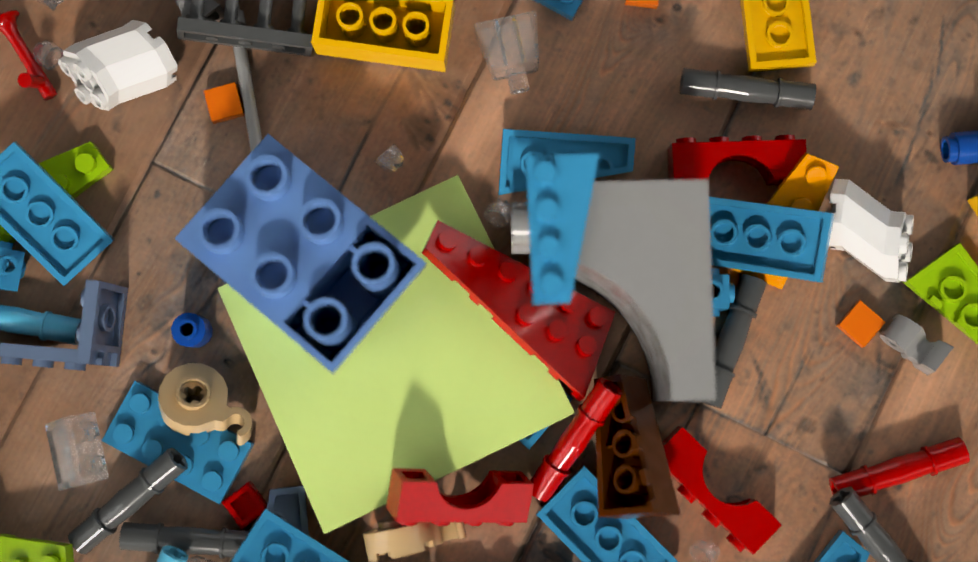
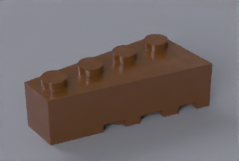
M622 374L602 377L617 385L622 390L623 395L605 419V424L599 426L596 430L598 517L633 519L681 515L646 379ZM599 378L594 379V386Z

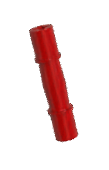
M599 378L584 402L577 407L578 413L563 431L551 453L543 457V462L530 479L534 484L533 497L540 501L548 502L564 478L569 476L571 473L570 467L584 451L597 428L605 424V419L623 395L622 390L613 382L605 378Z
M956 437L931 446H922L920 451L894 457L870 467L863 465L859 469L829 478V485L833 495L845 487H852L859 497L875 495L877 490L904 484L927 474L935 476L939 472L967 464L970 461V456L964 441L960 437Z

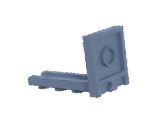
M86 280V285L80 298L81 306L83 307L82 318L76 331V337L79 342L78 349L0 343V363L22 365V359H33L32 366L54 368V361L65 362L64 369L82 371L86 370V364L119 367L128 288L98 280Z

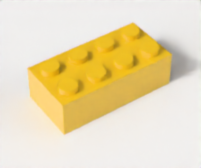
M318 0L311 44L318 55L446 72L455 13L454 0Z

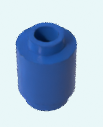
M978 130L952 132L949 136H944L940 145L943 161L945 163L951 162L952 165L978 163Z
M183 313L174 320L171 333L173 339L179 345L201 348L211 340L213 328L207 318L194 313ZM192 325L193 333L188 335L189 327Z

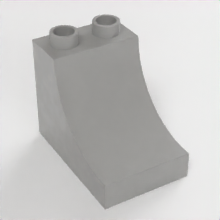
M708 179L594 181L575 281L606 299L631 327L644 352L649 368L652 401L716 400ZM512 203L510 218L511 254H529V267L531 268L528 203Z

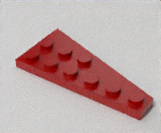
M438 220L430 233L422 254L451 281H457L470 294L469 298L477 306L481 304L493 315L492 320L530 356L535 355L548 367L549 370L547 372L556 380L560 379L572 390L571 395L579 402L583 400L616 312L574 290L570 304L533 305L530 267Z

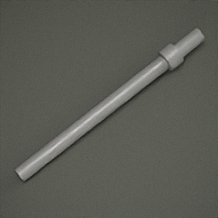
M238 7L237 21L240 22V25H246L244 11ZM233 46L252 152L262 141V134L247 48Z

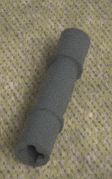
M683 68L679 92L683 95L712 98V100L720 97L742 102L773 104L776 108L781 106L812 110L816 98V84L783 80V78H778L776 81L754 76L721 74L720 70L714 72Z
M741 274L735 290L734 303L730 304V311L714 350L716 400L700 402L719 409L722 408L732 378H735L736 374L733 371L745 345L752 318L757 317L756 312L767 282L751 275Z
M169 448L149 466L142 468L137 478L119 490L102 508L93 510L87 519L69 533L68 540L73 545V548L81 554H88L106 537L114 534L117 531L118 525L136 513L155 494H161L166 486L188 468L185 458L176 449Z
M845 487L832 496L829 504L848 526L849 532L860 539L876 562H914L906 558L894 539L877 522V515L870 511L852 487Z
M124 522L120 531L119 546L121 550L154 552L155 554H160L164 546H174L189 555H219L220 559H224L225 557L232 558L249 531L231 530L227 527H223L222 530L198 527L164 526V523Z

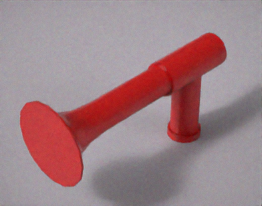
M11 10L0 14V32L9 40L27 69V73H21L18 76V84L23 88H37L45 101L52 99L57 95V92L42 67L38 65L17 29L16 19L20 12Z

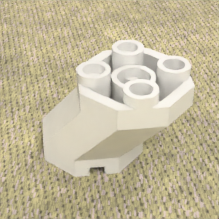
M131 20L122 27L74 43L63 50V57L58 59V64L62 71L72 78L76 85L74 91L85 105L91 102L95 107L109 111L120 103L166 88L177 80V75H173V73L177 71L178 65L166 42L160 36L153 39L147 33L152 28L146 22Z
M835 179L829 203H833L831 213L834 214L829 243L830 249L846 251L886 282H906L908 262H911L913 242H909V235H912L914 215H908L906 212L890 211L852 181Z

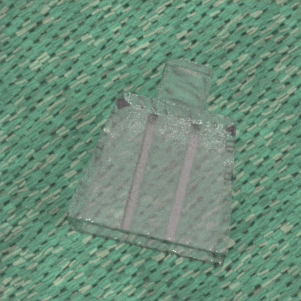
M536 10L475 23V38L494 81L508 79L511 94L529 91L527 74L535 73L539 68Z

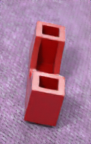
M790 134L776 136L775 140H762V136L758 135L742 137V141H729V137L726 136L709 138V142H696V138L693 137L678 138L676 143H672L667 149L668 180L708 179L711 171L717 165L728 161H740L757 169L767 186L780 185L805 152L807 153L806 139H795V135Z
M677 426L662 441L670 474L680 484L676 490L690 504L696 500L705 509L701 515L713 527L717 528L721 525L729 533L726 540L740 553L745 549L754 555L782 526L758 500L748 498L736 503H726L712 495L703 478V462L707 450L685 428Z
M392 468L386 508L396 522L405 526H414L417 522H431L438 526H447L450 522H463L470 526H480L482 523L512 526L514 523H527L534 484L521 471L490 470L482 483L472 491L461 495H447L439 492L437 482L426 469Z

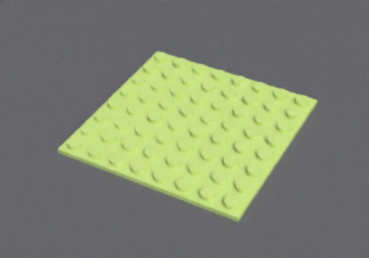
M459 175L370 216L425 261L427 266L334 374L228 284L217 288L324 534L386 505L392 468L426 469L436 481L575 414L559 379L556 380L547 372L549 368L535 355L530 356L492 320L493 315L481 304L477 306L469 298L470 294L457 281H451L422 254L430 233L438 220L494 249Z

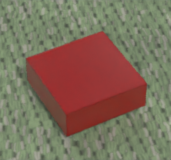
M251 481L221 502L241 530L257 519L264 508L266 509L267 502Z

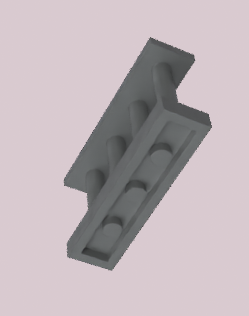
M191 0L190 14H187L186 17H178L177 38L181 40L311 56L313 49L311 44L312 34H307V31L304 30L306 0H293L291 28H288L287 31L275 30L271 25L273 0L259 1L258 21L254 24V27L240 25V22L237 21L239 0H225L224 19H221L220 22L208 21L203 16L205 0Z

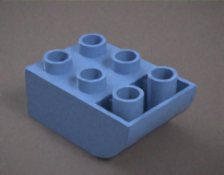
M269 134L264 137L174 238L333 374L427 266L425 261Z

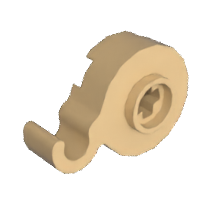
M187 363L175 367L164 377L159 386L158 404L163 421L173 431L190 436V433H201L204 431L208 433L213 430L225 431L230 425L238 424L242 428L237 431V444L242 446L249 441L252 431L251 415L241 407L227 406V385L224 378L214 368L201 363ZM197 395L201 401L193 400L191 403H188L187 397Z
M394 518L378 522L379 528L363 533L369 562L379 561V556L388 554V557L395 559L425 551V546L434 547L447 540L466 538L463 522H450L447 526H438L431 522H417L414 526H405L396 522Z

